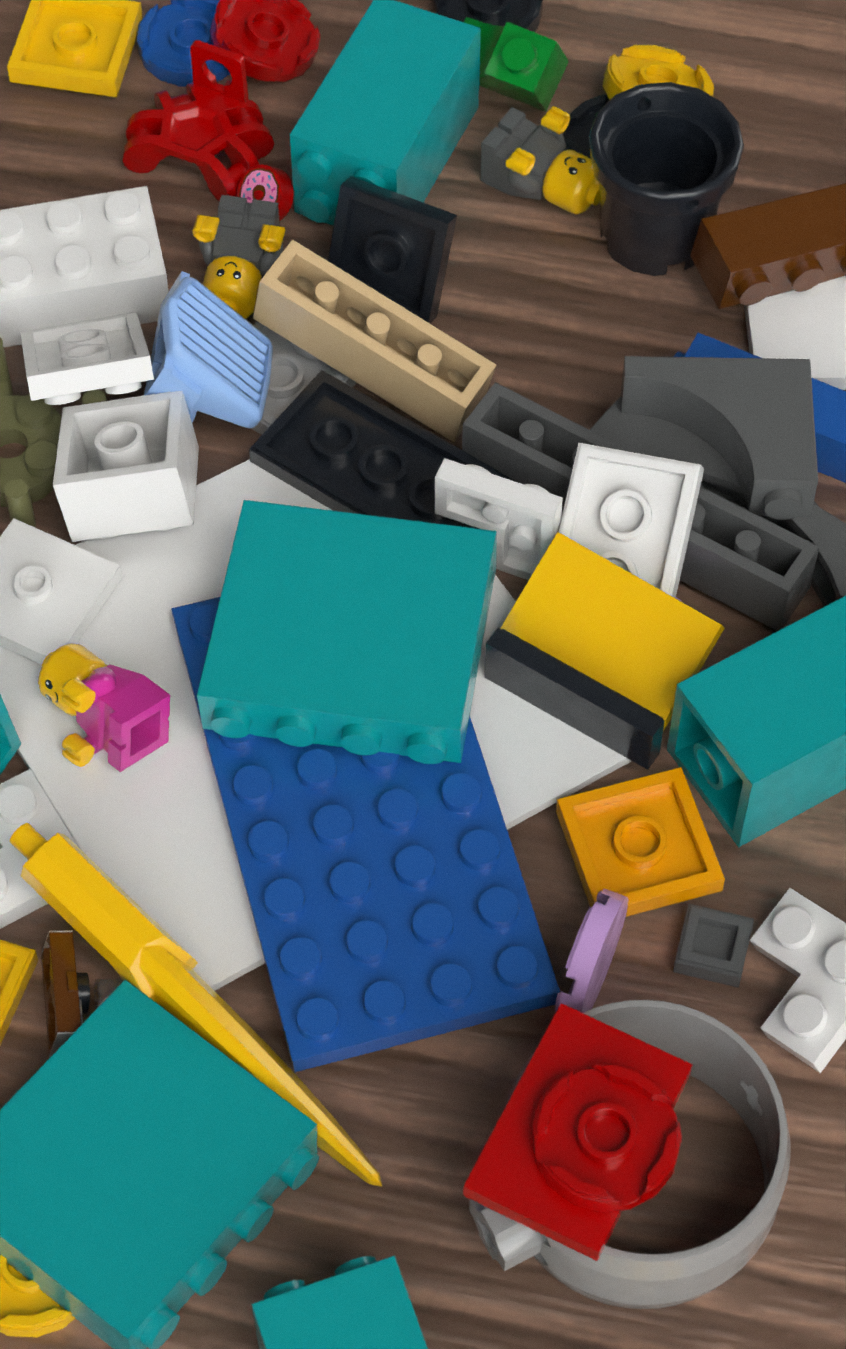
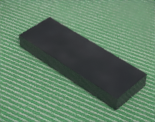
M497 628L486 642V679L647 770L659 756L665 722L659 715L504 629Z

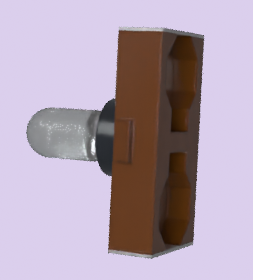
M73 930L49 931L41 953L49 1057L83 1024L82 1014L88 1013L90 1005L88 973H76ZM96 979L94 983L95 1005L100 1006L123 980Z

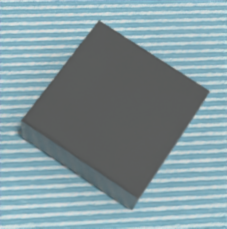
M689 903L673 972L739 988L754 918Z

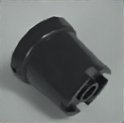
M664 82L641 84L613 96L596 113L589 134V151L594 176L599 182L601 237L604 236L608 241L607 252L614 261L633 272L651 276L667 275L668 265H676L684 261V270L695 266L690 255L701 219L717 215L722 195L733 185L744 149L739 122L723 102L699 88Z

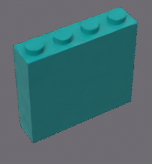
M244 500L197 693L203 729L213 730L229 738H242L248 734L276 738L285 744L296 747H305L312 743L343 747L345 750L357 755H373L377 752L394 753L409 756L411 759L424 764H438L443 761L461 763L496 572L497 531Z
M124 980L0 1110V1254L7 1259L9 1265L29 1281L33 1280L36 1282L41 1291L68 1312L70 1311L73 1317L113 1349H158L167 1341L177 1327L180 1320V1315L177 1313L194 1293H197L199 1296L205 1295L219 1281L227 1267V1260L225 1258L241 1239L247 1243L251 1242L266 1227L274 1212V1208L271 1205L288 1186L293 1190L298 1189L312 1174L319 1161V1155L317 1154V1124L127 980Z

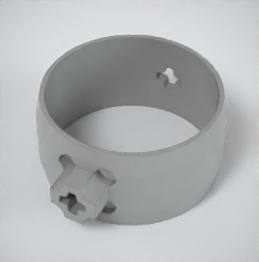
M628 1000L593 1008L584 1012V1014L693 1064L690 1076L714 1089L737 1111L747 1125L759 1151L764 1176L763 1197L751 1213L735 1228L703 1246L670 1254H639L605 1246L598 1261L473 1200L469 1201V1211L476 1223L479 1236L493 1260H497L504 1271L534 1256L545 1270L571 1290L604 1304L631 1309H659L683 1304L708 1294L741 1270L756 1254L774 1223L790 1166L789 1127L782 1098L771 1073L754 1049L731 1028L705 1013L683 1005L655 1000ZM534 1053L528 1059V1061L520 1071L517 1079L515 1080L510 1091L509 1097L507 1099L506 1105L509 1102L516 1086L518 1085Z

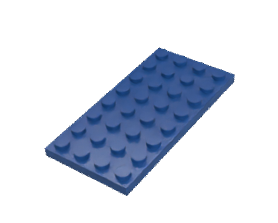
M220 597L171 608L200 721L201 716L197 693ZM470 717L461 763L443 761L438 764H424L411 759L409 756L394 753L377 752L373 755H357L345 750L343 747L313 743L305 747H296L285 744L276 738L254 736L252 734L242 738H229L213 730L203 729L294 1073L556 1004L557 994L560 992Z

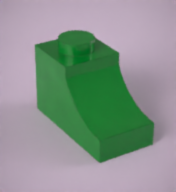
M466 17L464 23L481 28L479 86L546 112L569 63L558 42L509 22H506L505 26H496Z

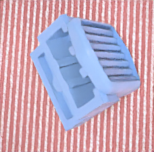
M181 271L160 306L151 354L154 380L146 381L144 395L183 391L192 422L197 411L245 428H254L261 421L271 378L272 343L266 335L202 283L190 277V274Z

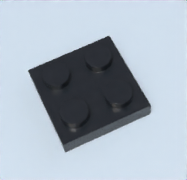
M350 176L340 187L328 262L431 324L438 315L457 215Z

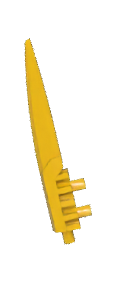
M24 823L12 834L10 843L28 859L22 867L20 876L113 966L123 981L127 980L317 1124V1146L366 1183L382 1187L380 1173L331 1113L273 1049L193 970L198 962L74 842L63 833H56L47 841L29 823Z

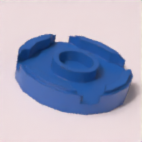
M171 0V4L160 9L157 4L148 10L138 25L137 35L138 53L145 69L160 81L179 87H186L187 84L193 83L190 47L195 40L214 45L210 29L217 4L220 0ZM213 60L206 61L208 69L216 76L217 82L231 74L221 63Z

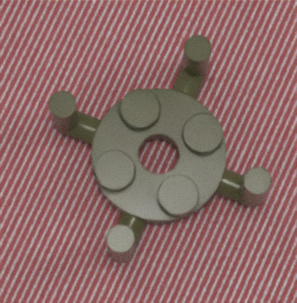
M0 337V448L10 443H18L26 447L25 451L17 457H0V507L8 508L10 521L15 518L36 527L33 502L43 499L53 491L52 484L62 416L52 405L45 404L44 399L31 401L30 394L24 396L13 395L4 345ZM98 389L87 391L82 396V404L107 401L105 393Z

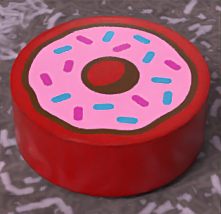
M259 164L249 168L243 174L237 187V197L247 198V203H252L253 199L278 203L279 221H281L288 214L292 206L294 188L289 175L280 168Z

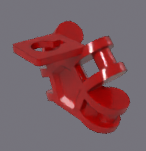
M195 40L190 47L193 83L186 85V94L172 98L166 90L156 92L154 94L156 109L141 110L134 113L128 119L126 128L128 142L124 146L123 164L128 170L133 172L148 173L153 171L158 163L168 156H174L194 163L205 178L209 190L220 202L221 195L237 197V187L241 177L249 168L259 165L257 159L267 156L272 151L274 140L269 128L263 125L264 118L259 106L248 98L244 57L226 49ZM213 60L224 65L231 73L232 80H228L225 85L217 83L216 76L208 69L206 61ZM222 150L226 152L232 164L228 169L214 157V155Z

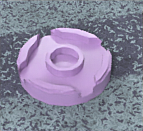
M607 889L598 892L597 901H595L593 907H589L565 967L568 969L566 977L573 979L569 994L564 992L557 994L555 1011H557L561 1003L582 1013L592 1009L605 980L623 928L629 901L626 896Z

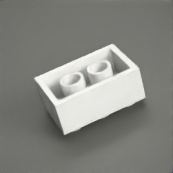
M147 186L0 210V337L4 347L22 345L21 331L137 312L140 324L158 321L161 303L169 290Z

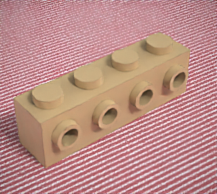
M293 239L259 283L253 319L452 442H455L463 431V423L488 391L497 366L495 363Z

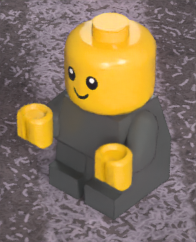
M552 106L541 119V126H538L527 120L525 113L512 107L500 120L498 128L494 127L482 141L481 182L511 196L541 200L544 197L550 203L575 215L585 212L591 205L595 206L600 202L599 182L594 176L591 159L566 148L563 132L567 129L570 122L569 113Z
M221 195L217 217L197 214L192 234L198 240L202 256L208 266L203 285L246 319L254 313L261 279L284 251L282 241L285 227H281L279 223L278 203L253 199L252 203H247V198Z

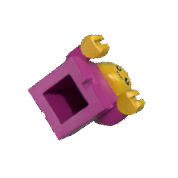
M69 643L63 645L46 656L38 677L41 694L66 714L76 716V722L87 734V736L82 738L77 733H73L62 741V747L66 749L62 750V755L76 766L83 767L90 762L94 754L104 749L108 753V763L119 772H122L168 743L170 694L145 675L111 664L107 665L80 644Z

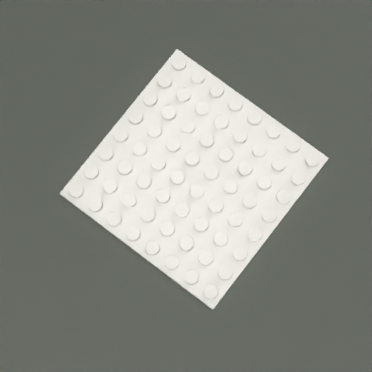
M250 459L196 485L194 525L176 527L167 531L155 530L119 535L109 539L84 540L76 544V546L121 565L123 576L77 644L83 645L107 665L111 664L145 675L170 694L168 743L122 772H119L108 763V753L104 749L94 754L90 762L85 766H76L62 755V750H66L62 747V741L68 735L77 733L82 738L87 736L86 732L76 722V716L66 714L41 694L38 685L41 664L0 646V694L21 742L17 752L27 768L31 769L78 847L198 962L193 970L214 991L263 965L265 961L171 608L221 597L244 500L331 510L251 463ZM495 575L470 718L508 830L557 803V799L570 796L630 763L631 760L485 678L486 642L497 628H501L516 602Z

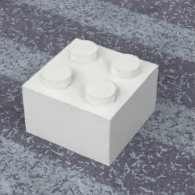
M183 391L63 407L53 488L72 542L109 539L119 535L155 530L167 531L176 527L194 525L199 445Z

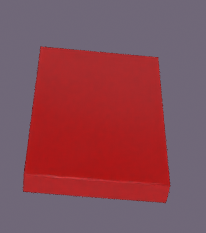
M561 1003L463 1186V1196L598 1261L623 1210L598 1212L577 1206L548 1185L535 1163L532 1141V1126L540 1099L559 1077L574 1070L575 1074L582 1069H592L593 1064L612 1062L638 1069L661 1085L673 1103L672 1108L674 1109L691 1075L693 1064Z

